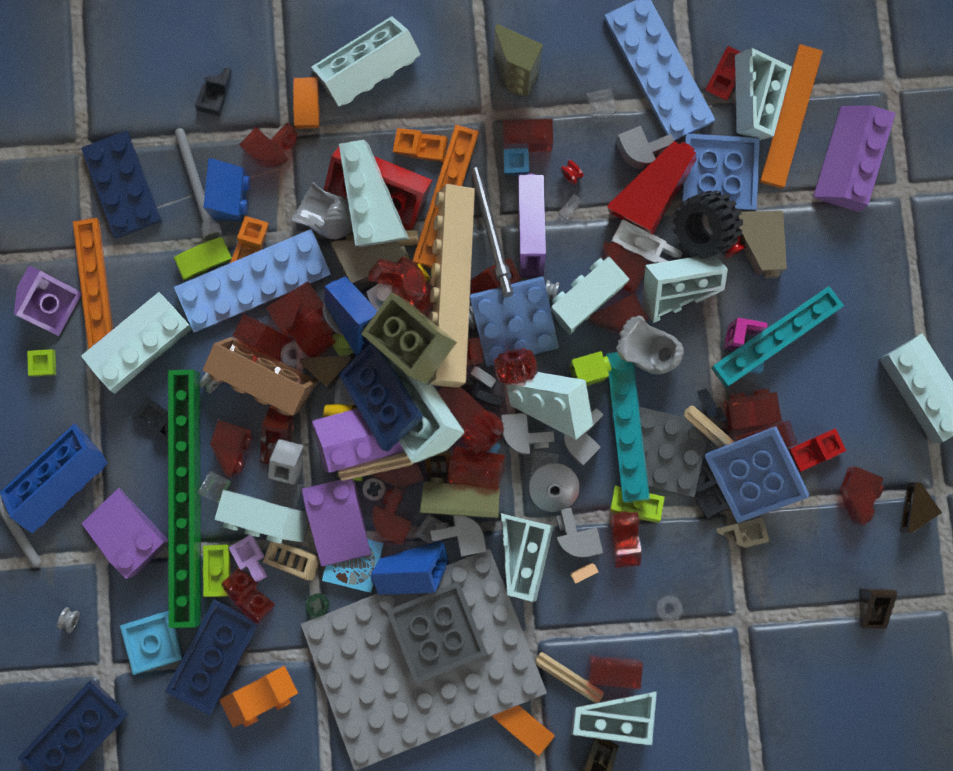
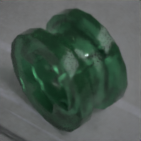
M317 593L307 599L305 607L309 615L319 617L328 611L330 604L325 595ZM320 598L322 600L321 604L324 603V609H319L315 612L312 610L314 606L311 607V602Z

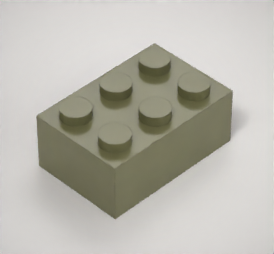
M392 292L361 333L411 378L427 384L457 343L410 302Z

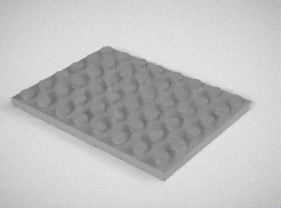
M490 549L447 565L436 589L438 590L459 581L488 654L420 683H414L387 610L428 593L378 595L377 593L301 624L354 771L547 693Z

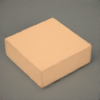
M589 563L571 572L570 576L574 583H578L598 573L595 564Z

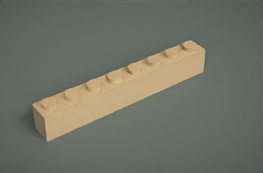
M445 184L440 192H437L435 198V206L438 207V215H436L434 220V230H437V239L434 240L432 249L433 254H436V259L431 270V277L434 278V287H432L430 292L433 312L430 313L429 319L457 343L430 378L429 385L459 388L466 383L475 188Z

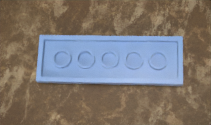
M634 0L604 16L608 28L666 136L671 134L676 142L684 138L686 134H692L714 123L715 118L651 0Z
M312 229L175 286L174 289L193 332L197 333L331 276V272Z

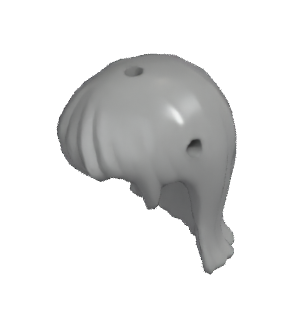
M315 182L311 184L301 201V205L291 218L292 223L306 225L328 239L344 238L353 229L348 200L322 190Z
M641 316L631 317L623 325V331L620 332L621 339L616 347L617 354L622 360L633 362L639 369L655 375L668 373L681 363L684 348L681 342L674 336L648 325Z

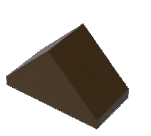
M351 356L300 358V363L329 390L340 379L339 374L353 361Z
M451 447L446 451L425 459L427 481L430 478L452 479Z
M920 482L907 483L900 532L914 533L942 513Z
M859 588L861 628L887 629L898 595L897 591L885 588Z
M594 738L579 771H612L619 745L606 739Z

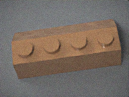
M232 337L213 344L202 370L208 373L211 379L217 382L224 381L232 385L231 388L239 393L253 395L254 400L265 405L269 403L277 407L276 410L279 413L287 416L295 415L302 409L318 383L317 379Z

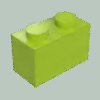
M602 351L573 359L569 364L572 378L585 380L587 387L604 382L609 376L611 366L608 357H603Z

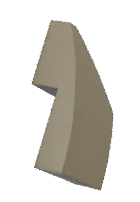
M763 517L717 528V533L744 548L770 542Z

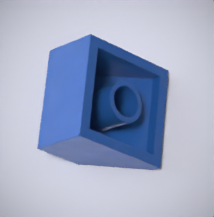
M208 158L203 208L213 219L243 222L244 215L248 213V200H245L246 191H249L251 186V178L244 168Z

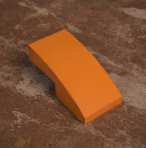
M318 77L294 78L293 104L295 129L319 128Z
M397 128L393 152L422 160L444 162L448 138L440 135L423 134L420 130Z
M248 216L244 217L237 236L238 243L230 263L263 250L269 227L268 222Z

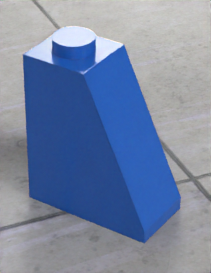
M345 276L325 286V305L357 357L371 343L361 333L374 317L377 310Z
M437 541L380 558L371 572V581L375 585L378 595L435 593L449 563L444 542Z

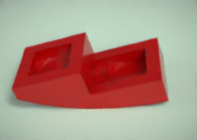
M727 46L705 91L726 101L728 100L736 84L735 55L741 53L740 51Z
M836 428L788 449L798 472H802L846 451Z

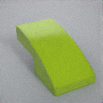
M222 237L195 246L174 257L183 281L204 274L210 268L231 262L232 259Z

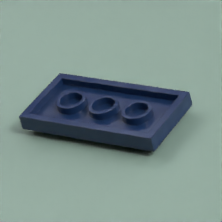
M127 130L81 147L114 238L118 239L162 222L130 133Z
M370 343L339 374L382 450L387 452L391 450L423 419L422 414L386 355L374 344Z
M214 599L165 692L209 716L212 715L260 622L218 599Z
M92 679L19 755L18 759L30 771H77L129 714Z

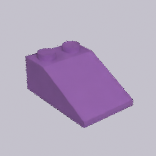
M354 479L337 480L302 489L306 512L321 566L371 555Z
M120 488L81 523L108 561L125 579L134 578L168 545V538Z

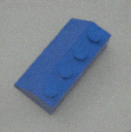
M74 423L0 491L10 518L33 533L39 527H42L57 510L63 508L75 493L80 492L89 480L101 473L108 463L99 448Z

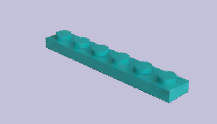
M828 286L717 362L711 369L724 387L727 388L840 310L844 305L830 286Z
M617 352L607 353L606 356L611 366L609 382L623 502L650 500L634 363L622 360Z

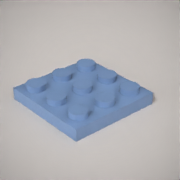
M686 134L684 136V143L689 144L695 149L694 152H696L697 160L682 184L681 203L700 193L717 190L721 191V195L725 193L729 195V200H734L737 203L735 206L737 210L740 209L741 212L756 211L760 138Z
M543 276L511 284L513 290L511 297H504L501 287L470 295L487 367L559 348Z
M776 426L710 451L705 455L737 523L809 497L805 484Z

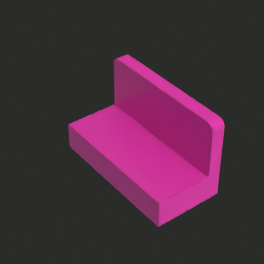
M736 318L728 325L724 350L735 351L744 344L745 334L758 335L767 329L768 323Z

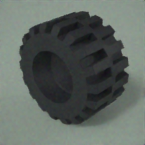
M711 190L688 198L680 204V208L676 209L674 214L677 217L673 218V224L676 225V228L673 231L674 234L678 235L676 240L678 244H683L682 249L685 252L690 251V255L694 257L710 258L730 249L732 245L738 242L739 239L737 237L742 234V230L739 228L743 225V220L739 218V215L742 213L740 209H736L737 203L734 200H729V195L726 193L721 195V191L717 190L713 192ZM703 214H705L712 223V235L705 229L703 225Z

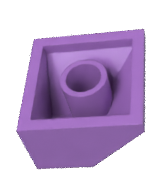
M29 265L17 286L14 314L59 336L82 294L71 286Z

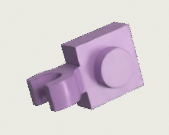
M249 535L228 547L240 570L248 567L255 582L268 577L258 562L264 558V555L254 536Z

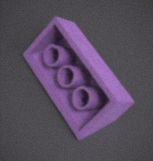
M872 105L840 107L813 198L856 212H861L868 206L894 121L895 112Z
M358 408L311 421L323 469L329 473L404 452L399 442L388 452L382 450Z

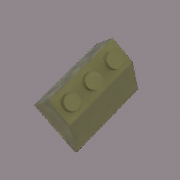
M496 24L494 58L505 87L514 95L528 97L540 72L543 44Z
M430 478L429 482H424L420 512L498 518L500 487H495V482L480 481V486L470 485V480L455 479V484H445V479Z

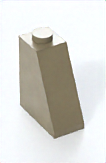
M783 211L741 212L742 214L739 215V218L743 220V225L739 228L742 230V234L738 237L742 239L740 241L741 245L746 247L743 251L756 275H764V278H778L779 274L787 270Z
M355 240L331 242L333 253L344 276L359 291L407 270L406 261L409 260L408 253L404 246L399 247L397 241L366 247L355 246Z

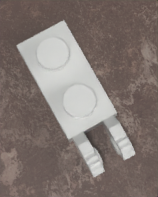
M625 220L621 221L611 241V244L651 264L667 262V260L659 257L662 250L674 258H681L683 254L680 250L667 244V241L653 234L651 235Z

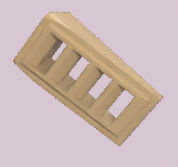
M270 541L263 563L304 580H314L320 560L318 555L284 542L276 543ZM278 548H282L278 561H274ZM288 551H290V557L288 559L287 565H285L284 562L286 556L288 554ZM298 555H300L301 557L297 565V568H294L296 559Z

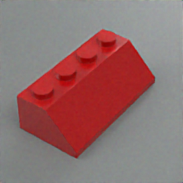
M338 147L331 155L323 190L348 200L340 148ZM374 156L405 231L414 230L426 203L432 180Z

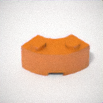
M284 665L223 697L219 701L232 727L243 724L245 728L257 722L259 714L275 706L279 710L291 703L289 698L298 694V691Z

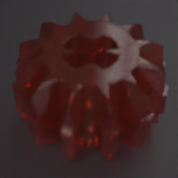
M526 348L506 350L505 353H500L494 360L495 373L499 382L506 383V385L526 383V380H532L538 373L537 360L533 351L526 350Z
M483 410L481 413H476L474 418L469 419V423L464 426L465 433L462 435V441L471 451L483 454L485 451H490L491 447L496 445V442L501 439V434L505 429L503 427L504 423L496 414Z

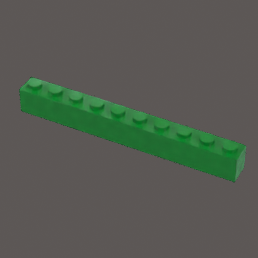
M168 370L169 628L197 627L201 624L200 373L195 370Z

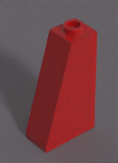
M673 141L607 206L609 213L647 231L651 235L654 234L697 160L696 152H694L695 149L687 143L681 142L679 144Z

